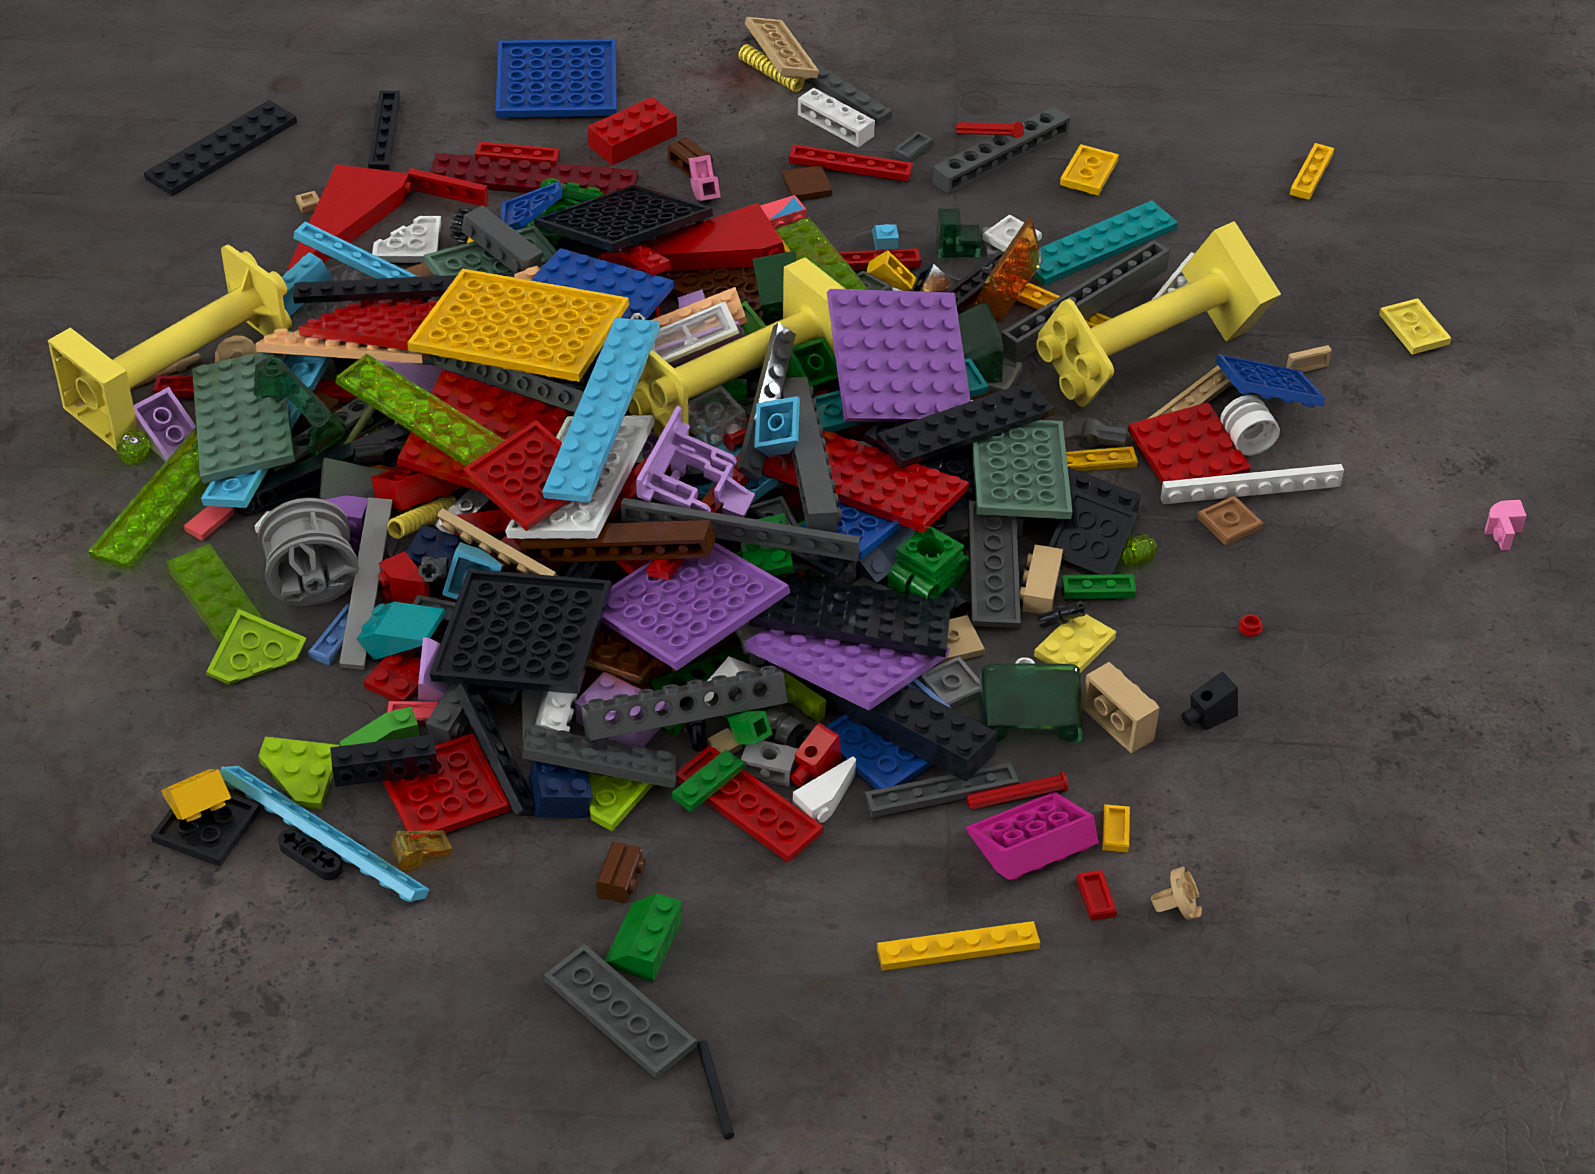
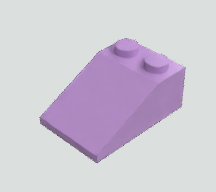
M169 387L133 405L140 438L167 464L198 448L197 426Z

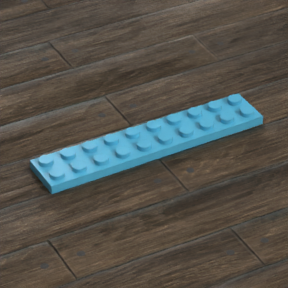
M614 319L543 488L544 498L590 502L649 353L660 330L658 321Z
M287 354L284 358L291 430L330 364L329 357ZM269 468L210 482L201 497L203 506L247 508Z

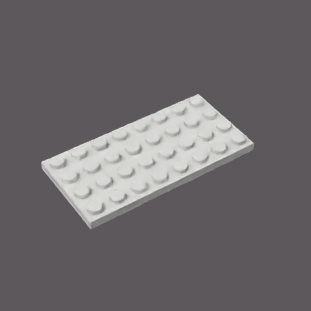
M653 415L624 416L600 475V481L596 485L590 502L570 501L528 531H525L511 519L505 530L507 537L519 539L597 538L655 424ZM573 417L566 418L556 436L562 443Z

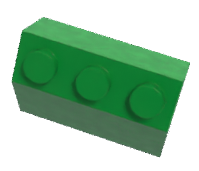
M657 893L633 902L604 961L616 971L654 982L682 922V900Z

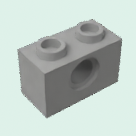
M762 740L757 744L746 745L741 761L744 762V770L759 781L790 787L792 782L790 775L796 770L794 755L798 748Z

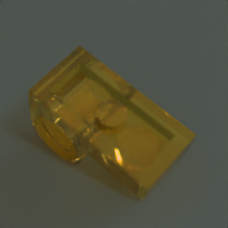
M444 830L397 831L391 844V850L400 869L403 871H412L418 868L425 857L449 856L452 851Z

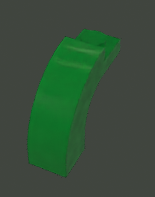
M772 706L727 714L734 741L743 745L757 744L773 735L766 715V711Z

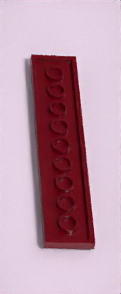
M447 153L435 154L429 172L487 185V190L529 193L540 189L541 182L544 179L547 180V178L558 179L563 184L568 182L577 183L580 185L579 187L585 189L595 187L600 189V192L604 193V195L636 185L638 180V170L571 165L567 163H538L528 160L515 161L507 158L491 159L485 156L475 157Z

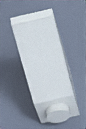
M854 757L849 758L794 791L793 805L818 823L828 820L855 777L856 759Z

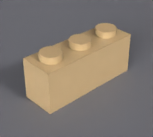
M1035 545L1033 554L1028 553L1026 567L1030 569L1024 571L1022 584H1026V587H1021L1020 601H1023L1022 611L1036 614L1052 611L1063 549Z

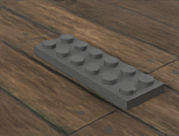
M969 501L971 623L973 626L1020 628L1016 516L979 515L976 511V501Z
M526 725L523 759L674 788L676 755L667 751L648 750L639 745H623L614 740L603 741L597 739L590 741L586 735H573L564 730H548L539 725Z
M583 944L544 974V981L655 1079H658L697 1047V1040L586 944Z

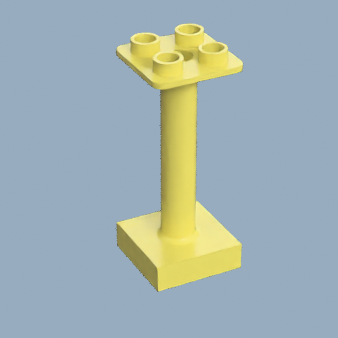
M1235 221L1214 230L1182 268L1181 271L1188 281V284L1092 328L1088 326L1071 299H1066L1060 303L1039 331L1036 346L1041 358L1045 362H1052L1060 375V388L1068 399H1074L1080 407L1089 405L1114 374V368L1108 358L1109 356L1207 311L1226 342L1246 333L1281 293Z
M225 245L221 248L228 293L114 359H110L71 327L48 339L63 408L117 452L129 446L123 444V442L131 445L132 443L129 442V439L126 441L122 440L124 435L131 437L136 435L140 439L130 392L131 388L245 322L264 336L274 333L276 329L289 330L292 328L291 318L284 309L283 296L287 294V287L277 272H266L258 266L255 258L249 252L243 251L240 253L232 246ZM81 400L85 402V405L76 407L74 404Z
M802 258L784 266L783 319L676 368L669 365L651 349L628 406L630 414L632 416L653 415L655 421L653 430L658 439L677 406L682 407L681 422L689 425V399L763 366L772 328L778 322L796 334L793 347L824 337L835 356L827 291L829 289L845 288L807 258Z

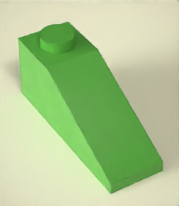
M412 707L383 714L340 741V746L419 736L418 723Z

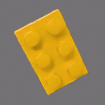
M1080 144L1060 178V185L1089 194L1099 195L1118 162L1119 154Z

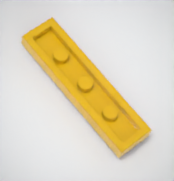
M1318 143L1314 144L1291 187L1290 195L1310 200L1333 156L1334 148Z

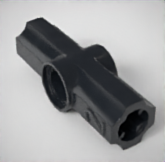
M384 439L376 444L354 446V462L363 466L384 464L387 467L397 466L398 456L406 441L395 442L392 439ZM394 450L393 454L385 455L388 451Z

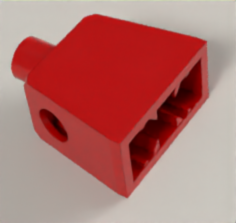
M820 723L816 725L794 755L796 770L790 775V778L796 785L802 786L807 780L811 782L842 763L839 735Z

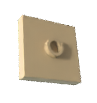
M968 615L949 619L947 647L950 648L949 655L939 662L938 665L958 656L964 660L984 655L985 648Z

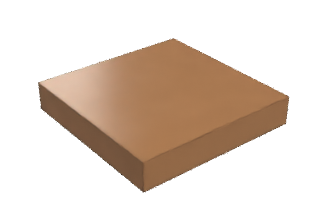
M1235 496L1201 510L1197 514V519L1225 546L1263 528V522Z

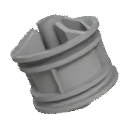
M301 498L277 506L262 520L258 529V542L266 558L265 579L269 590L279 600L297 606L321 604L337 599L352 587L355 573L359 571L357 557L349 544V520L340 507L323 499Z

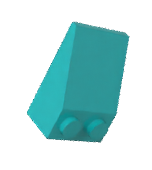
M392 602L386 605L380 604L373 609L372 616L361 627L362 631L357 640L373 660L423 645V637L431 638L447 612L443 608Z

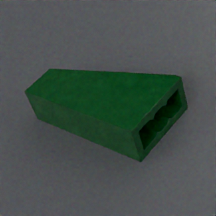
M795 251L752 259L764 323L783 318L784 266L797 261Z

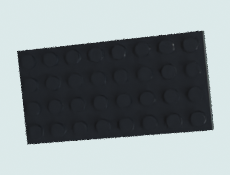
M780 574L774 577L788 584L790 593L751 619L748 624L750 626L945 658L951 601H946L940 597L925 599L916 593L904 594L891 589L879 590L867 585L855 586L842 581L831 582L823 578L802 577L799 574Z

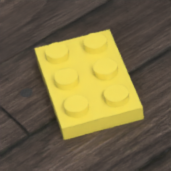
M1418 298L1380 308L1379 315L1412 355L1450 345L1451 337Z
M1086 614L1083 617L1071 619L1068 623L1060 625L1035 649L1034 656L1075 679L1116 638L1117 631Z

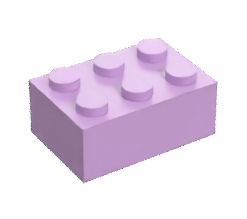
M604 671L575 702L576 722L584 726L581 705L588 704L589 700L598 698L603 699V701L610 700L618 694L636 695L641 689ZM661 701L657 703L655 706V711L662 710L665 706V702ZM640 706L633 707L630 715H637L640 711ZM616 711L608 712L605 720L613 719ZM662 727L608 737V739L618 741L623 745H639L644 747Z

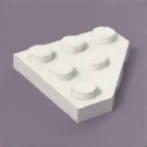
M419 216L415 218L413 224L408 227L403 225L391 232L389 238L385 240L379 239L374 242L372 254L389 263H423L425 254L438 251L441 216Z

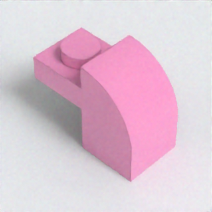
M710 155L688 158L692 177L690 182L696 199L703 201L721 197L718 177L713 176Z
M1521 500L1500 501L1490 509L1485 526V534H1493L1494 540L1498 541L1501 550H1510L1515 533H1521L1527 515Z

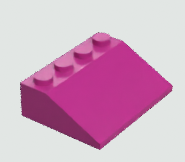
M1055 791L966 827L968 834L995 871L1008 880L1018 879L1022 874L1032 870H1040L1049 863L1064 860L1073 853L1086 851L1089 847L1099 843L1094 815Z

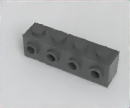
M483 205L464 215L462 232L511 271L519 273L536 265L540 268L543 252Z
M450 684L426 722L428 735L434 734V741L437 744L459 738L469 722V718L455 692V689L460 684ZM479 685L485 698L491 686Z

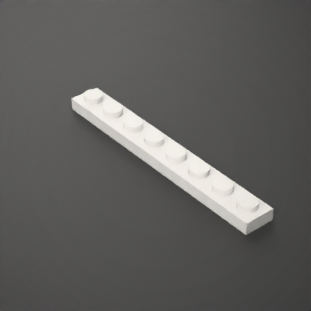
M1342 464L1164 481L1160 499L1162 504L1223 499L1232 496L1243 497L1340 487L1344 469Z

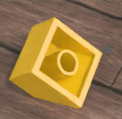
M207 769L161 790L162 795L177 819L183 820L186 818L187 822L201 817L200 812L210 808L211 811L225 806L224 801L231 798L219 769Z

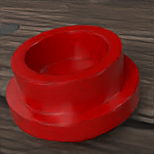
M1248 614L1239 621L1238 629L1243 635L1254 637L1262 632L1263 625L1258 616Z

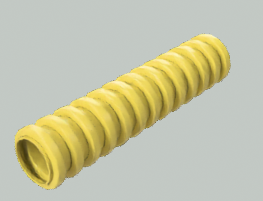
M745 44L740 49L738 54L740 60L778 83L783 84V86L793 92H798L802 89L805 82L803 78L798 76L790 78L781 76L768 56L749 44Z
M452 495L441 497L431 503L392 518L387 524L388 532L393 538L400 539L418 531L422 524L426 526L434 524L439 519L437 515L442 508L448 510L457 500Z

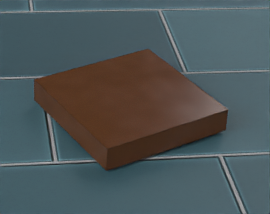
M822 165L782 171V178L790 196L795 195L799 201L832 195L833 189Z

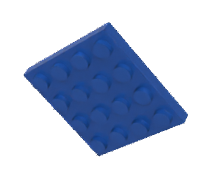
M1221 354L1217 355L1216 364L1232 382V385L1238 389V392L1251 395V393H1256L1265 399L1277 397L1281 401L1291 404L1294 401L1302 402V405L1314 408L1315 405L1322 407L1324 405L1325 397L1301 370Z
M846 715L841 716L826 726L839 735L842 761L844 762L854 757L856 759V773L876 790L906 784L933 765L882 738L880 735L869 731L870 729L852 722Z

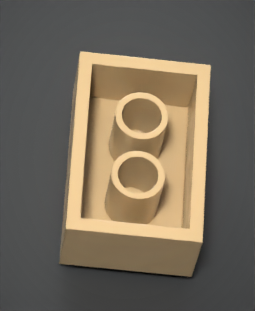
M1110 662L1086 675L1082 709L1131 754L1154 741L1160 707L1153 699L1145 695L1136 684H1133L1124 676L1121 670L1115 668Z

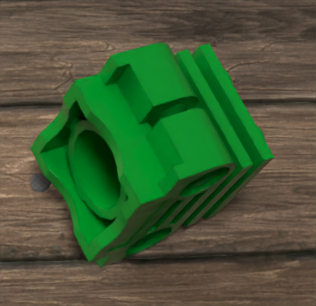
M931 526L924 533L916 531L896 549V553H898L896 560L898 561L889 571L887 587L899 593H916L925 599L940 597L950 587L957 589L961 585V578L969 570V557L962 552L964 545Z

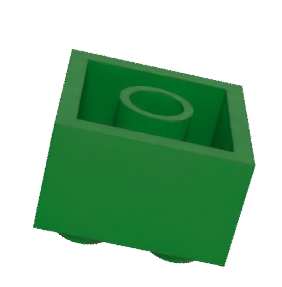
M824 337L794 346L786 373V378L807 377L809 386H813V392L821 389L829 390L835 388L839 383L836 358Z

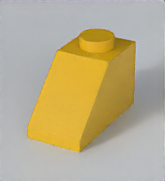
M888 250L869 261L866 273L889 284L893 288L911 291L916 277Z

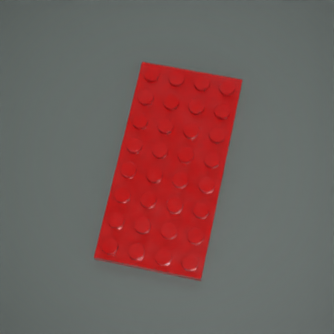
M822 430V438H825L826 444L825 451H828L829 465H831L832 479L835 481V493L838 494V500L843 504L892 522L896 520L900 525L924 533L969 489V482L957 476H950L937 469L928 468L918 463L901 468L889 454L875 447H869L858 443L856 440L847 439L836 433ZM791 452L765 459L762 474L798 487Z

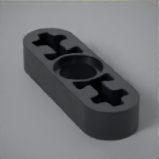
M286 829L279 834L280 851L323 880H334L341 875L340 858L296 829ZM307 851H315L317 853L312 858L303 857V854Z

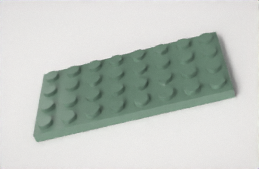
M265 352L246 354L239 358L225 359L217 363L192 368L199 467L203 484L295 462L282 354Z

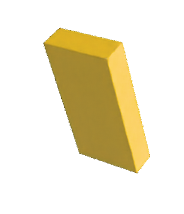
M1104 804L1102 850L1128 852L1130 807Z

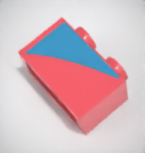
M795 195L760 206L778 234L806 226V208Z

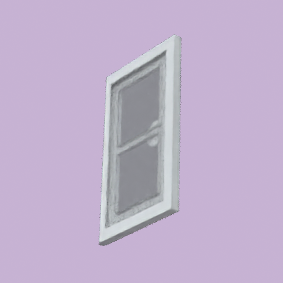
M724 301L660 328L652 350L667 363H670L739 333V330Z

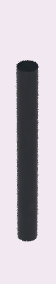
M702 1040L697 1043L699 1056L724 1139H731L735 1135L708 1043Z

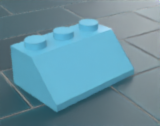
M310 252L282 276L287 287V294L283 296L284 309L289 316L304 304H294L293 293L295 283L323 282L333 278L323 261Z

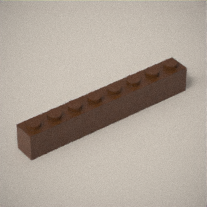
M710 520L604 524L597 538L522 539L520 548L524 555L538 563L710 558L716 537Z

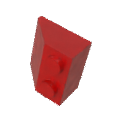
M405 551L379 562L380 573H378V578L382 585L380 594L386 604L392 602L413 604L417 595L430 597L428 582L418 575L419 568Z

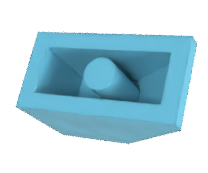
M896 224L875 225L872 228L875 250L898 249L899 237Z

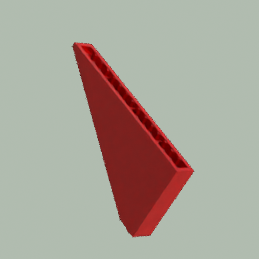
M336 164L309 224L351 243L405 203L408 194L410 195L412 192V182H409V174ZM299 242L287 271L309 252L320 258L323 263L331 257Z
M759 203L707 219L701 223L689 225L685 229L674 230L668 235L656 236V239L652 241L640 242L670 260L672 268L666 271L754 267L752 260L754 258L785 253L783 241ZM607 252L598 255L600 260L628 268H638L615 253Z

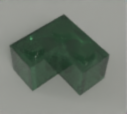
M959 208L938 209L936 233L938 258L980 257L981 235L979 225H962Z

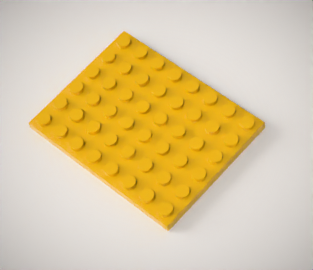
M462 269L407 342L408 350L580 382L604 345L614 319L621 318L628 308L629 298Z

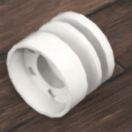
M1245 395L1233 400L1225 407L1221 414L1220 422L1225 427L1226 432L1230 434L1236 449L1240 450L1243 455L1252 456L1268 450L1279 437L1280 428L1272 414L1269 413L1263 400L1256 395Z

